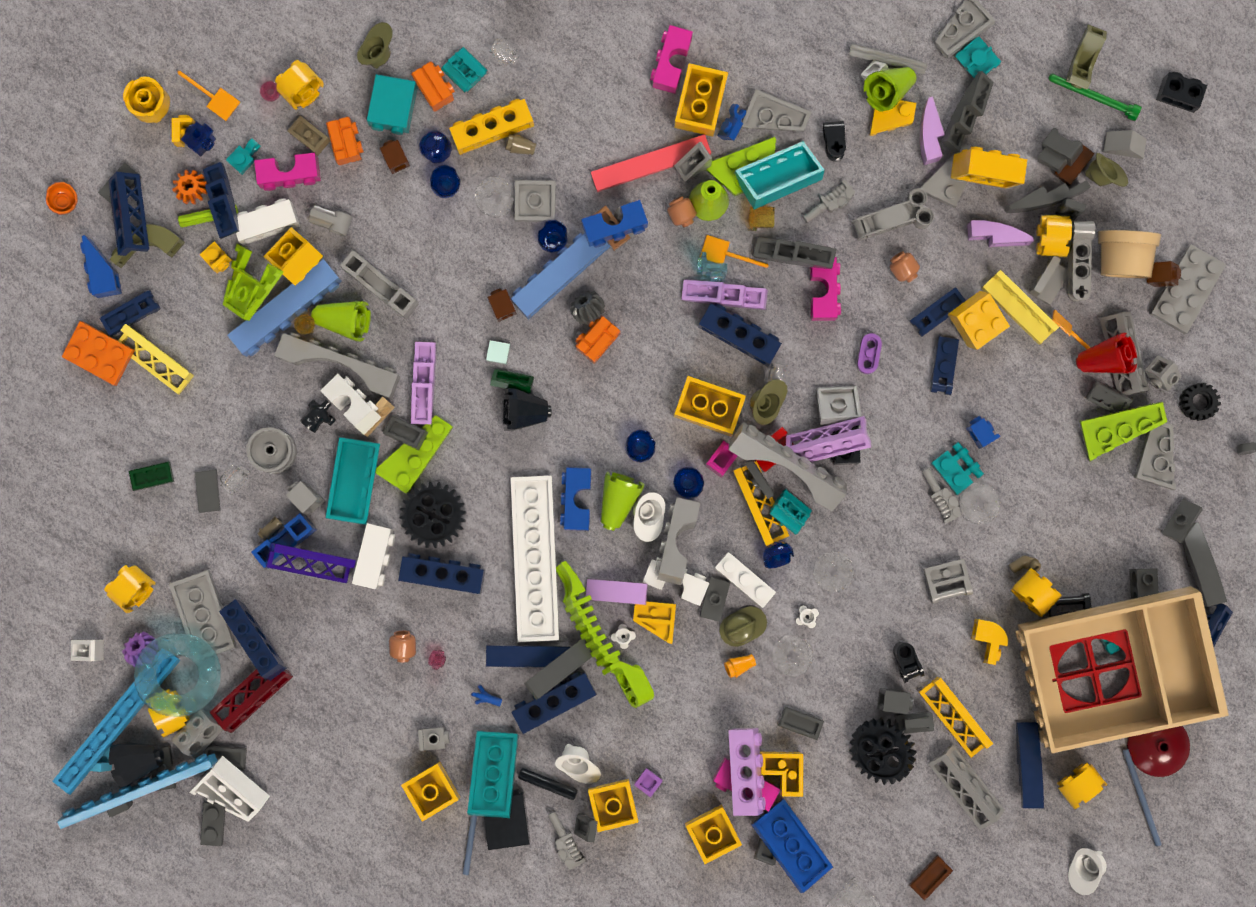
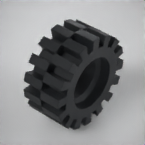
M1197 383L1183 391L1184 394L1180 395L1182 401L1179 402V406L1182 405L1181 411H1185L1186 417H1191V420L1201 421L1213 417L1219 411L1217 407L1221 405V402H1218V399L1221 397L1216 395L1218 391L1217 389L1213 390L1212 385ZM1197 394H1201L1207 399V405L1203 410L1197 409L1193 405V398Z

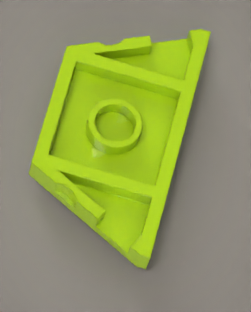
M770 138L712 161L711 166L705 171L714 176L716 181L724 185L732 195L738 196L743 194L736 178L735 170L774 154L776 138Z

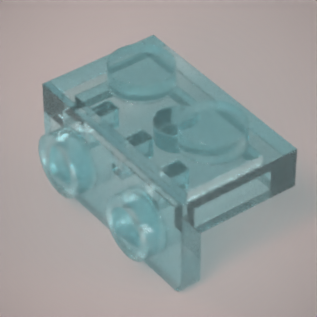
M702 252L701 258H698L697 274H701V280L710 279L711 282H722V279H725L727 275V263L707 264L706 252Z

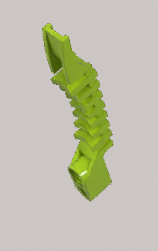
M566 561L561 562L556 567V572L565 588L563 603L566 608L564 609L567 613L570 612V619L572 622L575 621L576 630H580L582 633L580 635L582 640H586L587 643L585 645L587 649H591L592 652L590 654L592 658L595 657L597 659V666L605 668L602 670L603 675L610 672L615 675L632 707L637 708L653 700L654 691L642 668L637 664L631 666L619 661L617 657L621 655L619 650L609 654L607 650L613 647L611 642L603 646L601 641L607 637L605 634L597 636L596 632L601 630L600 625L595 627L591 625V623L597 620L596 616L586 617L588 613L594 610L593 606L591 605L585 609L581 608L592 598L588 595L582 599H576V597L580 596L579 594L586 590Z

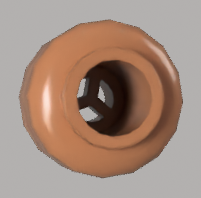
M678 197L671 201L667 208V213L675 226L682 225L684 228L694 223L693 218L697 215V212L689 198Z
M902 251L890 260L889 268L898 281H907L909 283L917 278L920 265L911 253H904Z
M409 631L394 632V635L389 638L390 656L397 659V662L404 663L410 661L409 658L416 655L415 636L410 634Z

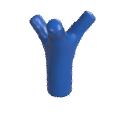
M482 685L478 686L481 694L471 693V696L479 698L475 701V704L490 703L500 707L502 703L501 698L488 694Z

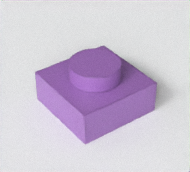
M645 768L634 783V786L651 798L663 780L648 768Z

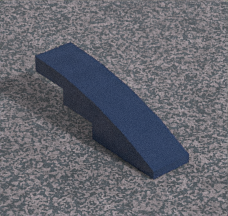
M222 162L203 169L207 182L205 187L210 199L208 204L219 238L222 239L239 232V225L225 166Z
M487 645L486 667H546L568 650L570 646Z
M1016 722L1017 764H1019V786H1021V808L1044 809L1042 758L1037 722Z

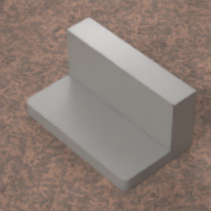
M1056 256L1048 260L1029 294L1048 305L1053 302L1068 277V269L1059 264L1061 259Z

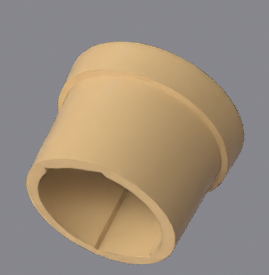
M1126 230L1098 231V244H1101V276L1151 278L1156 247L1160 244L1161 234Z

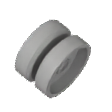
M273 427L262 428L256 431L250 437L246 447L250 463L258 470L269 474H280L287 471L294 464L297 456V448L293 438L286 432ZM274 448V452L270 454V449Z

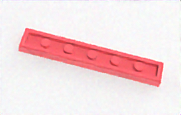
M705 134L592 171L591 176L596 191L600 192L675 167L674 165L698 142H702L711 155Z

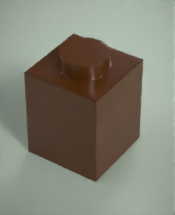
M389 140L383 144V147H380L392 174L410 167L398 140Z
M1172 261L1154 262L1152 277L1147 278V283L1153 287L1178 286V280L1181 278V269L1179 265Z
M496 289L490 293L491 296L487 297L498 322L517 315L506 289Z

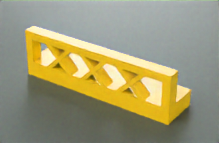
M756 461L755 464L757 465V467H758L759 470L761 471V469H760V467H759V465H758V462ZM747 466L734 470V474L765 545L768 546L789 537L787 528L783 525L781 528L784 534L773 539L770 533L773 523L777 525L779 523L774 521V517L768 519L763 517L762 514L764 504L772 507L775 503L773 497L769 499L771 504L766 502V496L763 501L756 499L753 494L756 487L753 486L751 489L749 483H753L747 480L744 471L748 470ZM757 501L762 503L761 508H759ZM765 520L770 522L769 527L767 526Z
M936 677L918 692L970 758L983 748L987 749L993 744L942 678ZM933 686L939 691L938 701L930 700L925 694ZM941 704L950 705L952 708L951 717L943 716L940 713ZM954 720L962 721L965 724L964 733L955 732L953 729ZM967 736L975 737L980 743L972 751L966 745Z

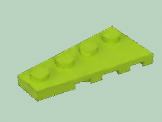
M1157 402L1080 421L1089 461L1167 423L1163 402Z
M436 415L432 418V424H425L421 428L426 430L428 434L419 450L403 444L376 468L377 475L406 494L410 492L453 429V426Z

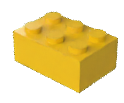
M688 64L674 128L714 136L728 72Z
M971 147L969 150L964 149L962 152L954 154L951 179L1005 189L1018 186L1025 182L1028 159L1020 158L1018 154H1008L1007 156L1002 155V152L998 150L986 152L981 147Z
M687 376L674 417L732 437L746 396Z

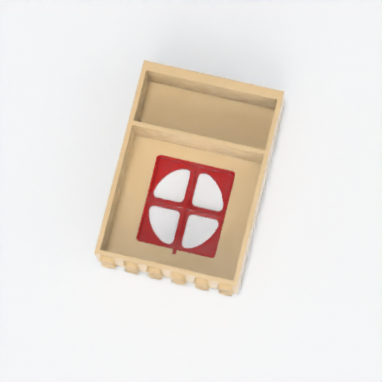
M1191 586L1017 624L1019 629L1015 631L1017 641L1023 647L1020 655L1022 662L1025 663L1028 669L1025 671L1027 683L1032 687V691H1029L1032 703L1037 708V711H1034V716L1042 731H1038L1040 741L1051 753L1229 716L1202 594ZM1103 639L1115 643L1124 651L1125 659L1097 665L1091 645L1092 640ZM1083 643L1088 666L1084 669L1059 673L1058 664L1062 655L1074 644ZM1128 668L1129 677L1124 687L1114 696L1107 699L1104 698L1099 674ZM1090 676L1095 700L1093 702H1085L1069 696L1063 690L1062 682Z

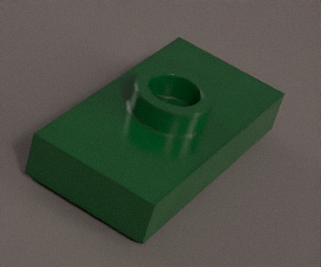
M494 369L490 386L518 389L530 394L534 377Z
M170 462L129 471L133 491L175 482Z

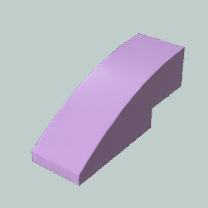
M933 97L928 98L925 103L920 124V150L924 165L938 162L943 156L938 141L945 134Z
M971 220L967 224L968 241L988 240L989 247L1027 246L1034 241V238L1029 234L1002 223Z
M587 579L586 596L590 595L593 601L646 605L648 584Z

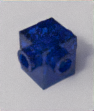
M196 121L188 126L181 140L201 157L206 151H210L213 148L216 138L212 135L214 131L207 124L201 125Z

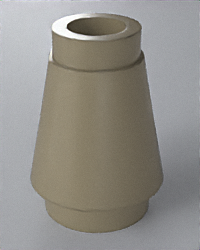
M509 134L505 150H509L510 153L533 155L536 143L517 134Z

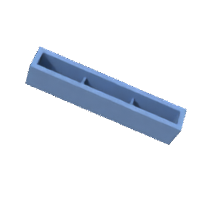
M585 233L578 234L573 239V244L569 248L564 247L561 249L554 261L549 260L542 267V272L538 275L536 273L527 280L528 284L524 288L519 287L513 292V297L511 298L513 304L529 320L611 247L607 241L601 247H589Z
M323 259L296 286L292 283L258 310L250 321H244L227 336L244 356H253L260 350L259 347L262 344L271 342L276 337L275 334L289 328L292 324L291 321L296 317L301 318L304 316L311 305L319 304L324 299L323 296L328 292L332 293L338 289L339 283L342 281Z

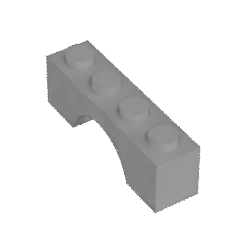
M352 250L341 263L340 267L404 319L407 320L419 305L412 296L388 280L355 251Z
M676 497L675 504H670L668 515L672 517L671 522H666L664 534L667 535V539L662 541L659 553H663L662 560H657L655 572H658L657 580L682 585L688 559L680 554L675 540L683 531L694 529L700 508L699 502Z

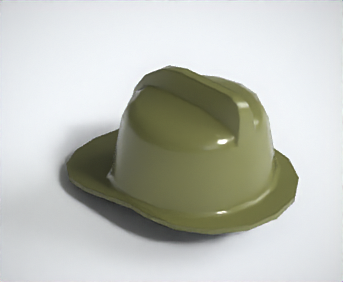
M381 22L371 28L357 52L359 63L371 65L373 68L378 69L389 60L391 55L389 44L393 37V30L388 23Z
M1100 153L1096 154V159L1085 172V175L1099 186L1114 183L1125 187L1128 184V178L1124 170L1116 162L1104 157Z
M780 379L769 381L761 390L756 391L752 395L750 408L757 423L767 425L777 417L788 392L784 381Z
M752 606L734 612L723 619L719 631L721 638L730 646L738 647L747 644L764 633L767 627L766 615L759 608Z

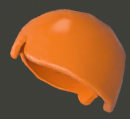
M55 182L48 187L46 204L52 212L63 215L69 214L76 208L78 201L77 193L71 185L65 182Z

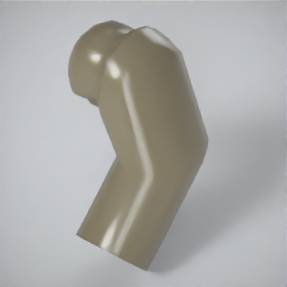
M1026 555L1021 556L1008 565L1013 573L1022 568L1027 570L1032 568L1036 572L1041 569V564L1036 558Z

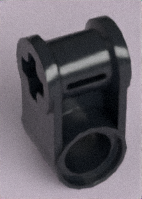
M844 121L823 122V136L827 157L834 162L840 161L846 150ZM837 147L839 153H836L833 148Z
M903 641L896 643L893 653L904 683H907L909 679L925 676L914 647ZM903 646H907L909 650L905 657H901L899 653Z

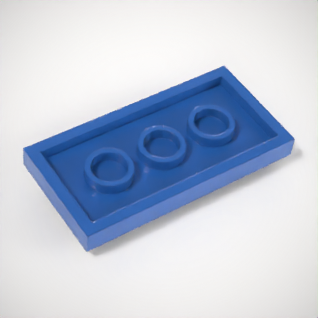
M781 799L770 808L769 812H765L751 824L800 893L808 890L833 868L785 799Z

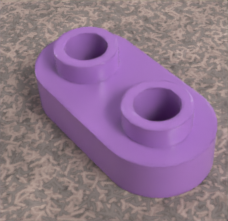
M870 333L865 335L860 343L857 368L863 374H871L878 367L882 341L876 334ZM867 342H873L874 347L869 348L867 346ZM864 361L870 362L869 368L864 366Z

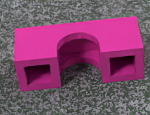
M672 25L669 26L668 31H664L661 40L664 46L662 50H658L656 61L659 63L657 69L653 68L650 80L653 81V88L676 94L682 69L673 67L669 60L674 55L687 57L693 31Z
M315 152L295 155V166L289 172H281L275 158L254 160L257 185L265 191L275 190L279 186L293 188L296 184L302 183L304 185H314L317 181H321L319 160Z
M837 257L834 259L832 269L810 267V281L822 282L827 290L825 296L812 298L811 321H835L838 315H841V303H837V295L841 293V285L837 283V275H840V263H837Z
M725 757L713 777V781L716 782L715 787L724 792L727 789L732 791L730 760ZM764 779L762 797H765L766 801L765 810L769 812L781 789ZM746 788V796L752 798V790L750 788Z

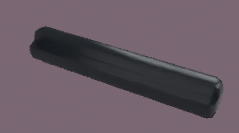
M522 768L519 772L518 778L520 780L570 800H574L577 795V789L525 768Z

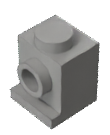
M445 727L418 730L419 751L445 749L447 747L446 744L450 743L449 731H445ZM432 735L437 737L436 743L430 741Z

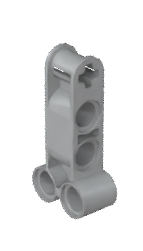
M920 188L914 189L907 197L906 202L852 220L851 223L854 224L858 234L857 240H865L912 223L918 229H926L934 219L933 211L930 208L924 207L927 201L926 192ZM912 196H919L922 202L919 204L913 202ZM919 215H926L928 222H921Z
M1072 221L1071 240L1068 242L1070 249L1068 253L1067 293L1068 297L1075 302L1084 301L1091 294L1092 239L1095 236L1094 221ZM1078 246L1082 247L1084 251L1082 257L1076 254ZM1078 266L1083 269L1082 277L1076 275V268ZM1079 289L1083 293L1081 295L1076 294V290Z

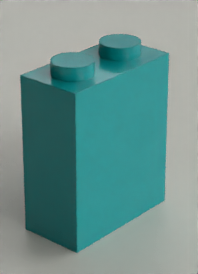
M376 74L367 116V123L371 129L376 131H383V129L391 130L392 133L397 135L409 134L418 90L416 81Z

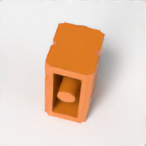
M431 61L422 66V68L412 72L413 80L416 81L418 88L434 112L454 100L452 93L455 91L449 81L445 83L442 79L444 73L439 65L434 66Z
M350 117L327 122L326 125L337 164L344 165L361 160L360 153H364L361 141H357L355 135L359 134L356 122H352Z
M601 316L599 319L597 318L595 322L592 321L588 326L591 329L586 334L582 333L575 341L577 343L576 349L593 364L598 361L621 334V331L604 316Z

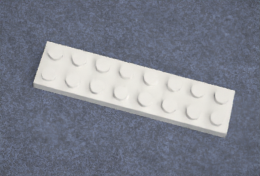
M552 476L511 477L518 642L559 640Z

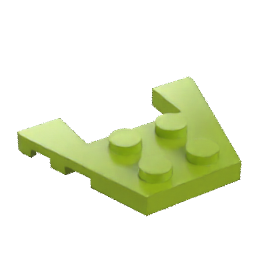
M236 244L235 251L238 254L236 261L232 260L231 268L234 271L232 280H228L223 306L242 319L250 321L284 271L267 263L261 280H257L244 271L252 251L243 245Z

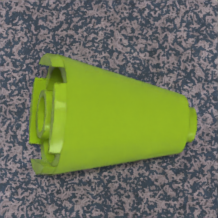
M910 67L873 72L864 81L863 90L867 93V102L878 111L883 112L893 109L916 83V74Z
M714 180L697 184L689 196L697 212L696 216L703 221L719 219L726 212L729 205L727 191Z
M365 301L320 304L313 308L311 319L315 325L351 340L361 342L365 339L362 338L363 334L368 333L371 312L367 310L366 306H369V304Z
M606 472L600 520L604 524V528L615 531V528L621 527L643 491L644 483L639 481V484L633 483L634 478L614 472L611 476L609 472Z

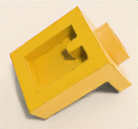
M179 115L178 118H172V143L176 147H185V140L188 139V132L185 127H196L195 120L188 115Z
M215 241L200 254L217 274L225 271L232 261Z

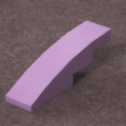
M684 280L681 300L765 310L768 290L766 288L746 287L745 285L724 284L723 282Z
M415 342L411 424H432L436 342Z

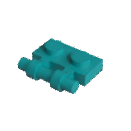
M959 442L952 446L957 452L954 456L947 450L931 463L955 495H958L973 483L969 477L971 473H974L977 478L984 475L979 468V463L977 461L974 462L968 454L967 448H963ZM962 458L968 466L966 470H963L957 461Z

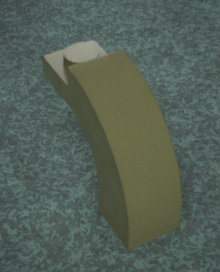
M1088 24L1074 54L1066 82L1079 89H1088L1095 62L1107 38V31Z
M146 224L149 246L160 248L172 258L184 245L185 242L170 230L161 226ZM134 234L132 236L133 244L142 245V240ZM115 248L109 260L122 268L136 251H130L126 256L118 255L117 248Z

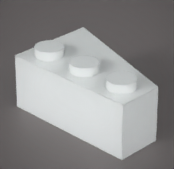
M224 756L200 778L189 792L193 795L198 793L208 798L207 802L211 804L216 802L226 807L225 811L248 822L260 811L270 797Z

